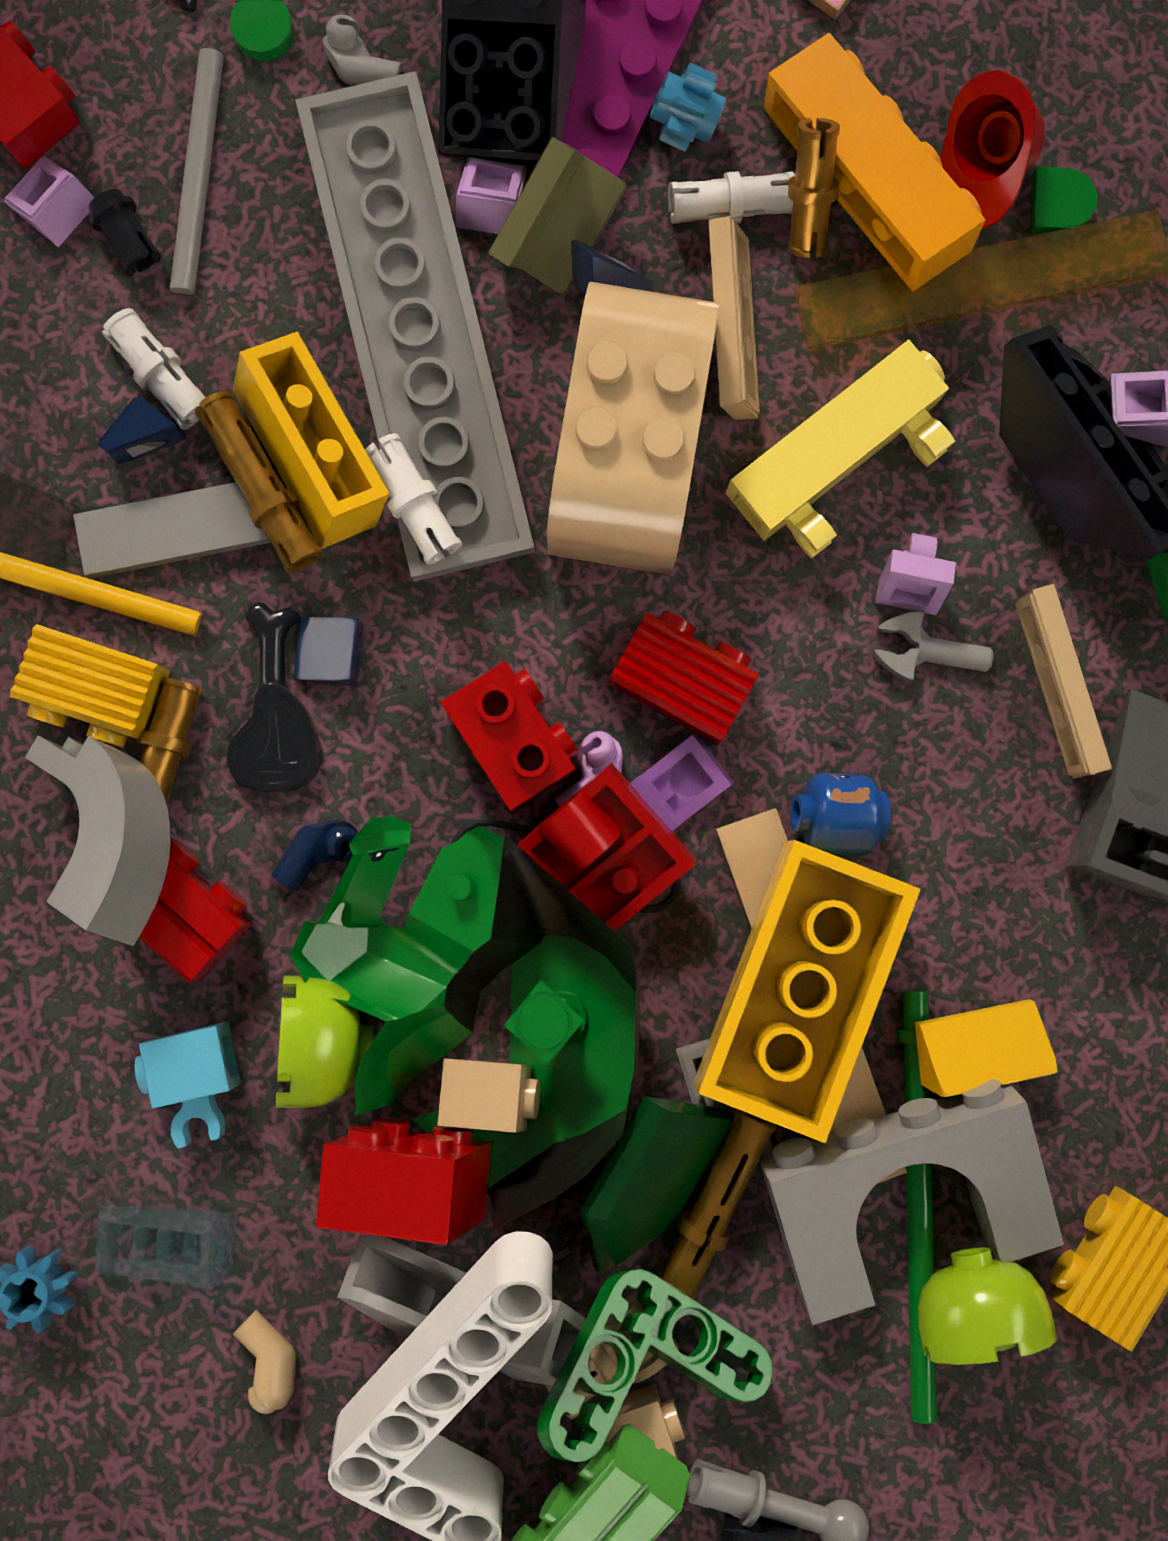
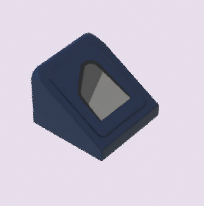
M577 240L571 241L573 285L584 294H586L589 281L654 292L653 282L630 265Z
M138 395L137 398L134 397L102 436L99 440V446L113 460L122 464L185 440L186 436L175 423Z

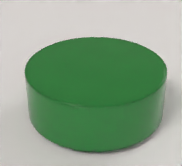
M240 0L231 12V33L237 47L247 57L258 61H269L280 57L289 49L294 37V25L287 6L281 0Z

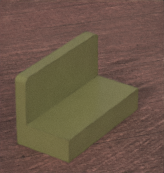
M552 137L488 254L508 267L524 270L557 293H565L573 283L571 241L577 240L594 247L624 195L627 184L576 149Z

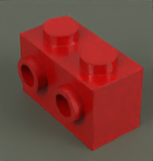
M505 660L440 703L509 810L514 813L576 773V768L570 759L578 755L579 751L562 724L558 721L551 727H548L535 707L545 701L526 669L524 668L514 674Z

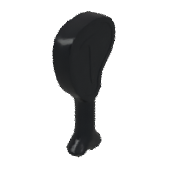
M257 602L248 609L245 617L257 632L259 638L260 685L254 695L252 717L237 732L228 747L227 763L229 771L236 781L251 790L268 793L292 791L307 786L317 776L321 764L320 743L315 724L303 703L290 691L285 679L284 640L290 628L300 621L301 616L291 607L272 611L265 603Z

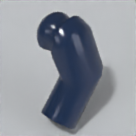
M341 820L309 824L301 827L271 876L285 886L299 891L315 864L333 861L348 862L351 860L353 854L349 844L358 834L357 829L351 823Z

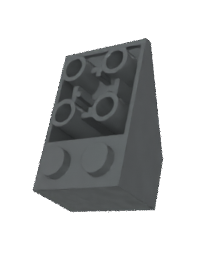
M1129 689L1106 749L1112 769L1099 772L1096 777L1065 866L1168 905V702Z

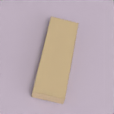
M731 216L709 220L714 302L719 303L716 347L720 406L735 420L758 419L760 408L749 239Z
M1051 584L1033 589L1017 599L1018 602L1015 605L1068 775L1074 779L1112 769L1055 585Z

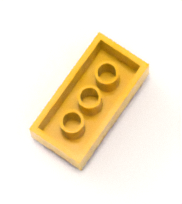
M796 840L785 842L694 1079L693 1085L698 1094L826 1143L915 906L920 888Z

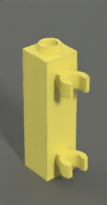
M907 340L733 477L725 494L763 541L786 525L800 547L812 559L832 543L831 540L837 536L825 518L811 507L813 502L901 433L908 440L915 455L926 467L948 451L947 448L954 444L955 440L947 428L929 414V411L939 403L949 389L944 382L945 375L940 364L930 353L924 350L919 352L913 343Z

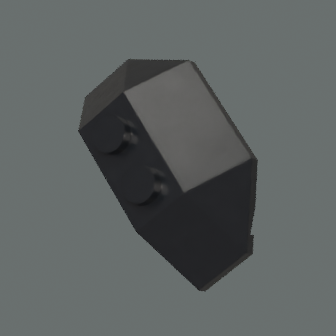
M1051 325L1012 338L1004 346L999 436L1011 452L1017 467L1026 474L1046 504L1052 519L1061 526L1067 537L1071 540L1145 559H1151L1167 551L1168 467L1151 443L1125 436L1112 418L1111 387L1106 377L1081 353L1063 344L1062 335Z

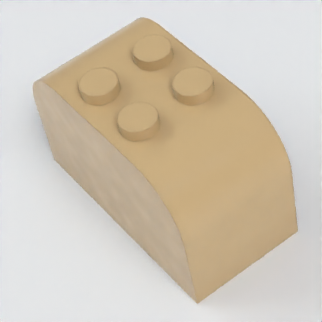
M589 281L580 320L551 491L547 524L548 555L666 575L672 574L688 500L719 303Z

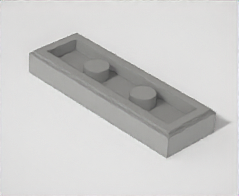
M236 482L73 514L83 572L89 579L271 543L262 528L258 529L252 523L249 517L251 508Z

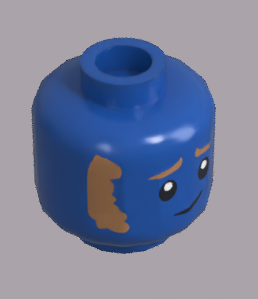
M819 773L813 775L805 785L803 794H795L791 802L790 821L792 830L795 833L802 834L805 844L835 856L868 855L878 841H884L890 827L891 809L889 798L884 791L878 790L877 784L868 775L848 773Z

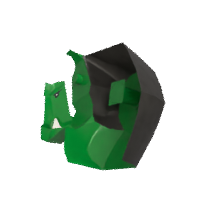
M393 816L370 817L349 844L353 856L319 921L303 922L290 956L305 984L309 978L331 980L345 988L351 995L348 1001L336 1000L386 1021L361 1058L354 1083L356 1098L354 1116L394 1104L395 1097L415 1076L446 1056L471 1035L474 1029L480 993L501 970L512 964L511 1017L504 1024L510 1031L509 1063L532 1065L531 1079L540 1080L541 1093L537 1118L528 1119L526 1131L514 1133L472 1129V1139L492 1141L488 1194L493 1208V1231L556 1198L585 1177L622 1137L626 1129L638 1071L640 984L633 950L624 939L509 837L498 836L479 826L468 831L458 841L441 849L409 912L405 929L386 926L380 914L409 847L412 825ZM439 1110L413 1118V1120L426 1133L433 1134V1127L438 1125Z

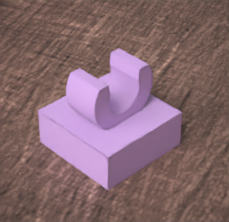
M912 533L908 551L892 550L879 578L875 603L937 615L954 584L956 562L935 558L937 549L936 537Z

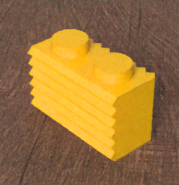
M36 624L32 628V637L28 640V648L23 653V661L19 665V673L14 678L15 685L10 689V697L30 703L26 716L64 728L69 716L90 723L86 736L124 748L128 736L140 739L143 730L149 731L163 686L161 684L164 677H169L170 670L156 663Z
M1114 1186L1109 1196L1101 1194L1090 1205L1084 1218V1226L1089 1230L1076 1251L1071 1249L1065 1251L1055 1263L1050 1277L1051 1283L1055 1286L1049 1296L1065 1310L1132 1352L1168 1292V1218L1128 1192Z

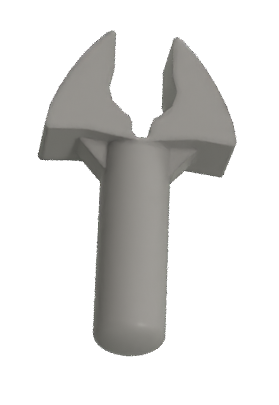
M910 612L887 620L875 629L876 631L890 634L899 633L906 638L908 643L916 646V649L912 648L905 654L900 655L878 649L872 652L873 657L886 670L907 682L914 679L915 667L922 662L987 672L993 664L994 654L990 647L929 637L921 627L924 612Z

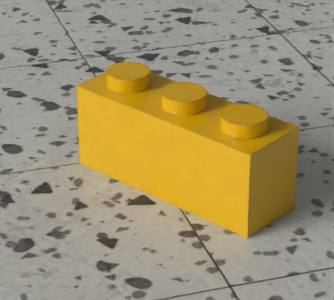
M298 331L241 351L237 363L233 392L287 489L292 490L300 502L298 508L320 548H326L376 527L390 494Z

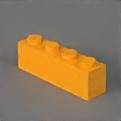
M827 33L769 72L763 108L796 150L798 149V123L800 121L811 118L813 121L812 130H816L817 118L831 119L840 124L834 167V178L839 182L837 200L912 292L972 252L986 220L981 214L977 200L968 190L959 188L942 168L940 157L929 143L921 142L904 122L898 105L889 96H882L865 76L860 60L852 51L844 50L834 37Z

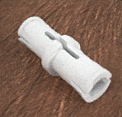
M737 171L724 173V178L670 182L668 204L669 212H673L670 215L672 224H678L680 222L731 216L736 223H741L742 217L762 214H792L793 201L788 197V181L791 177L795 176V173L785 172L766 176L741 177Z
M123 309L109 318L103 326L105 330L102 331V335L129 363L134 371L133 379L143 391L150 390L159 399L182 430H188L200 420L195 414V408L200 406L199 403L206 397L191 382L180 367L181 359L172 348H164L156 340L133 309Z
M393 433L383 436L379 441L390 457L391 464L383 450H378L374 443L370 444L365 451L390 494L391 500L387 506L393 517L403 519L422 552L426 564L431 565L445 559V556L433 537L434 534L443 550H448L451 555L462 546L460 538L456 537L434 500L438 494L437 490L430 480L422 479L401 443L402 440L399 434Z

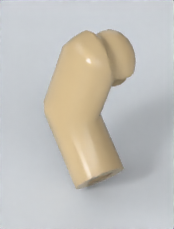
M255 1310L237 1328L233 1335L256 1357L253 1387L248 1390L249 1403L258 1413L269 1414L286 1406L294 1392L297 1355L293 1346Z

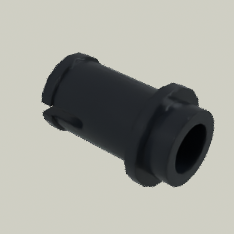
M110 189L100 193L90 202L88 208L91 212L89 221L92 228L103 232L120 260L124 272L128 276H133L136 272L133 266L140 273L160 261L161 253L153 245L135 215L137 205L133 198L124 196L119 189Z

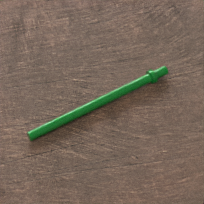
M922 989L902 990L903 1028H897V1042L903 1043L905 1103L920 1098L931 1099L930 1090L922 1086L920 1081L915 1022L929 1020L928 990ZM922 1163L906 1166L910 1408L912 1421L931 1424L937 1421L936 1363L930 1361L929 1355L924 1356L918 1327L917 1308L922 1287L934 1274L932 1164Z

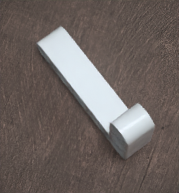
M516 1231L498 1239L341 1410L336 1421L328 1470V1481L334 1490L432 1541H501L504 1476L500 1468L483 1457L439 1435V1433L546 1322L551 1314L553 1252L549 1243L541 1236L531 1232Z

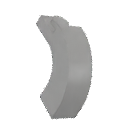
M37 736L25 758L67 785L76 799L79 810V833L74 852L49 896L47 903L86 931L134 946L157 903L169 861L170 821L161 788L144 764L133 756L88 736L83 744L68 737L64 745L60 746L41 736Z

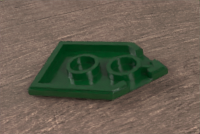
M648 1096L643 1097L581 1208L584 1226L591 1233L593 1242L590 1250L593 1267L599 1273L617 1266L675 1224L734 1122L733 1114L728 1109Z

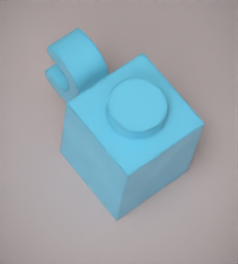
M229 1022L156 1037L139 1043L141 1055L135 1058V1076L142 1094L149 1093L151 1107L157 1108L183 1102L181 1110L175 1115L171 1123V1137L176 1147L182 1148L192 1143L189 1132V1123L192 1118H200L206 1122L211 1141L224 1136L226 1122L223 1113L217 1106L215 1094L230 1091L241 1084Z

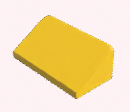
M1031 999L915 1022L921 1085L942 1097L963 1094L992 1079H996L1001 1085L1058 1072L1056 1058L1036 1003Z

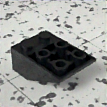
M442 0L438 153L539 161L552 137L562 141L584 33L586 0Z

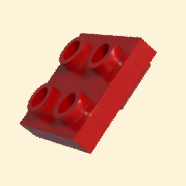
M612 762L517 843L523 851L613 931L620 928L696 863L695 856Z

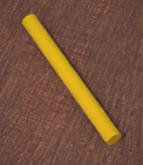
M0 552L1 579L188 635L196 636L203 615L202 612Z

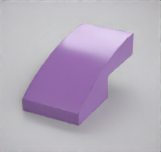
M696 733L682 742L646 772L630 782L672 831L734 783Z

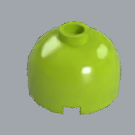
M284 975L283 992L296 994L295 998L282 997L277 1082H290V1092H276L275 1108L323 1106L342 1097L353 1085L358 1064L373 1042V1024L361 1023L359 1009L336 1000L348 1001L351 995L345 988L333 981L309 978L305 984L302 976Z
M970 1248L953 1252L951 1254L953 1265L932 1274L922 1287L917 1305L918 1327L924 1356L929 1355L932 1362L952 1365L998 1362L997 1352L1016 1346L1017 1343L1020 1357L1047 1349L1058 1340L1052 1311L1044 1290L1032 1274L1013 1261L1001 1262L992 1259L990 1248Z

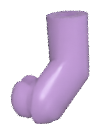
M594 731L584 738L581 744V752L583 753L581 779L554 797L559 807L611 762L621 773L623 762L622 749L619 742L612 738L610 734L603 731Z

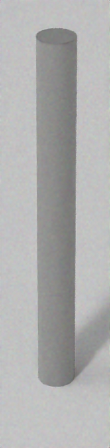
M210 48L200 49L198 55L170 291L172 293L195 295L224 59L221 52Z

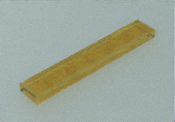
M1158 210L975 248L914 292L910 290L897 272L890 266L796 286L794 297L807 352L1165 276L1168 274V248Z

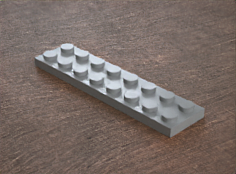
M417 72L405 73L296 99L379 447L383 450L391 464V459L379 439L388 434H399L402 440L401 443L422 479L430 480L437 490L438 494L434 500L456 537L460 538L462 546L451 555L448 550H443L434 534L433 537L444 554L445 559L435 564L427 565L423 559L422 552L403 519L398 518L397 521L412 580L416 582L535 553Z

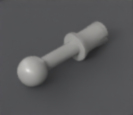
M700 1459L694 1462L690 1470L686 1490L689 1496V1503L738 1517L740 1524L743 1526L752 1527L757 1522L759 1516L818 1533L821 1541H866L868 1538L869 1523L863 1509L852 1501L844 1499L835 1500L826 1506H822L767 1489L762 1472L752 1470L749 1472V1475H745Z

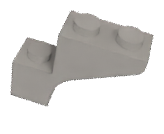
M361 1234L337 1298L407 1339L464 1277L466 1272L388 1237ZM552 1299L551 1314L546 1322L499 1371L512 1379L553 1386L586 1318L562 1301Z

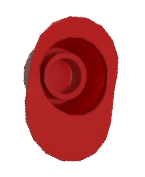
M1002 70L982 72L963 86L954 99L940 155L942 168L959 188L968 190L977 200L981 214L986 219L981 230L999 222L1012 208L1022 187L1025 173L1039 158L1045 142V124L1040 110L1033 102L1030 90L1017 76Z

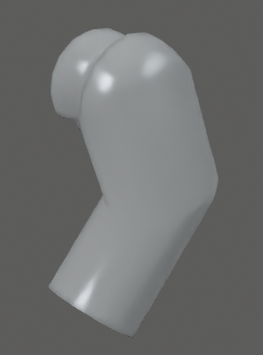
M336 15L329 19L326 24L327 35L323 38L324 51L337 75L344 83L355 86L403 73L401 62L370 56L362 39L358 36L360 26L355 19L347 15Z

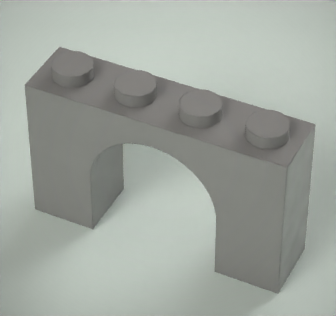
M992 1079L960 1095L942 1097L936 1100L930 1098L911 1100L903 1104L898 1112L873 1120L869 1118L848 1120L840 1124L835 1132L829 1133L826 1143L806 1138L785 1140L776 1145L772 1152L762 1154L759 1159L799 1295L812 1325L875 1306L857 1242L856 1227L858 1214L872 1188L890 1173L906 1166L922 1163L939 1164L950 1167L964 1175L982 1238L999 1261L1012 1262L1064 1245L1027 1102L1011 1084L1001 1085L996 1079Z

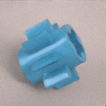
M689 63L685 74H682V76H678L670 71L667 72L650 113V118L662 123L660 128L661 134L658 140L686 152L690 141L693 142L694 138L704 143L710 140L726 101V97L713 92L716 87L714 83L717 77L716 74L693 63Z
M30 1245L16 1253L15 1261L17 1266L9 1263L0 1266V1282L2 1283L0 1286V1309L8 1318L6 1322L8 1330H11L19 1322L31 1321L33 1330L36 1334L40 1333L51 1324V1312L63 1315L73 1307V1300L63 1293L66 1285L77 1278L78 1273L74 1271L64 1273L61 1266L57 1263L61 1256L60 1249L57 1248L45 1258L37 1259L36 1251ZM28 1279H33L38 1284L34 1292L35 1296L39 1298L36 1301L28 1296L31 1285L27 1282Z

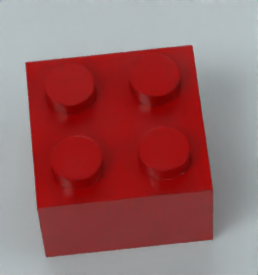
M395 1118L371 1119V1127H349L348 1135L323 1144L316 1228L448 1245L486 1218L492 1141L472 1139V1129L434 1126L433 1134L410 1131L409 1121Z

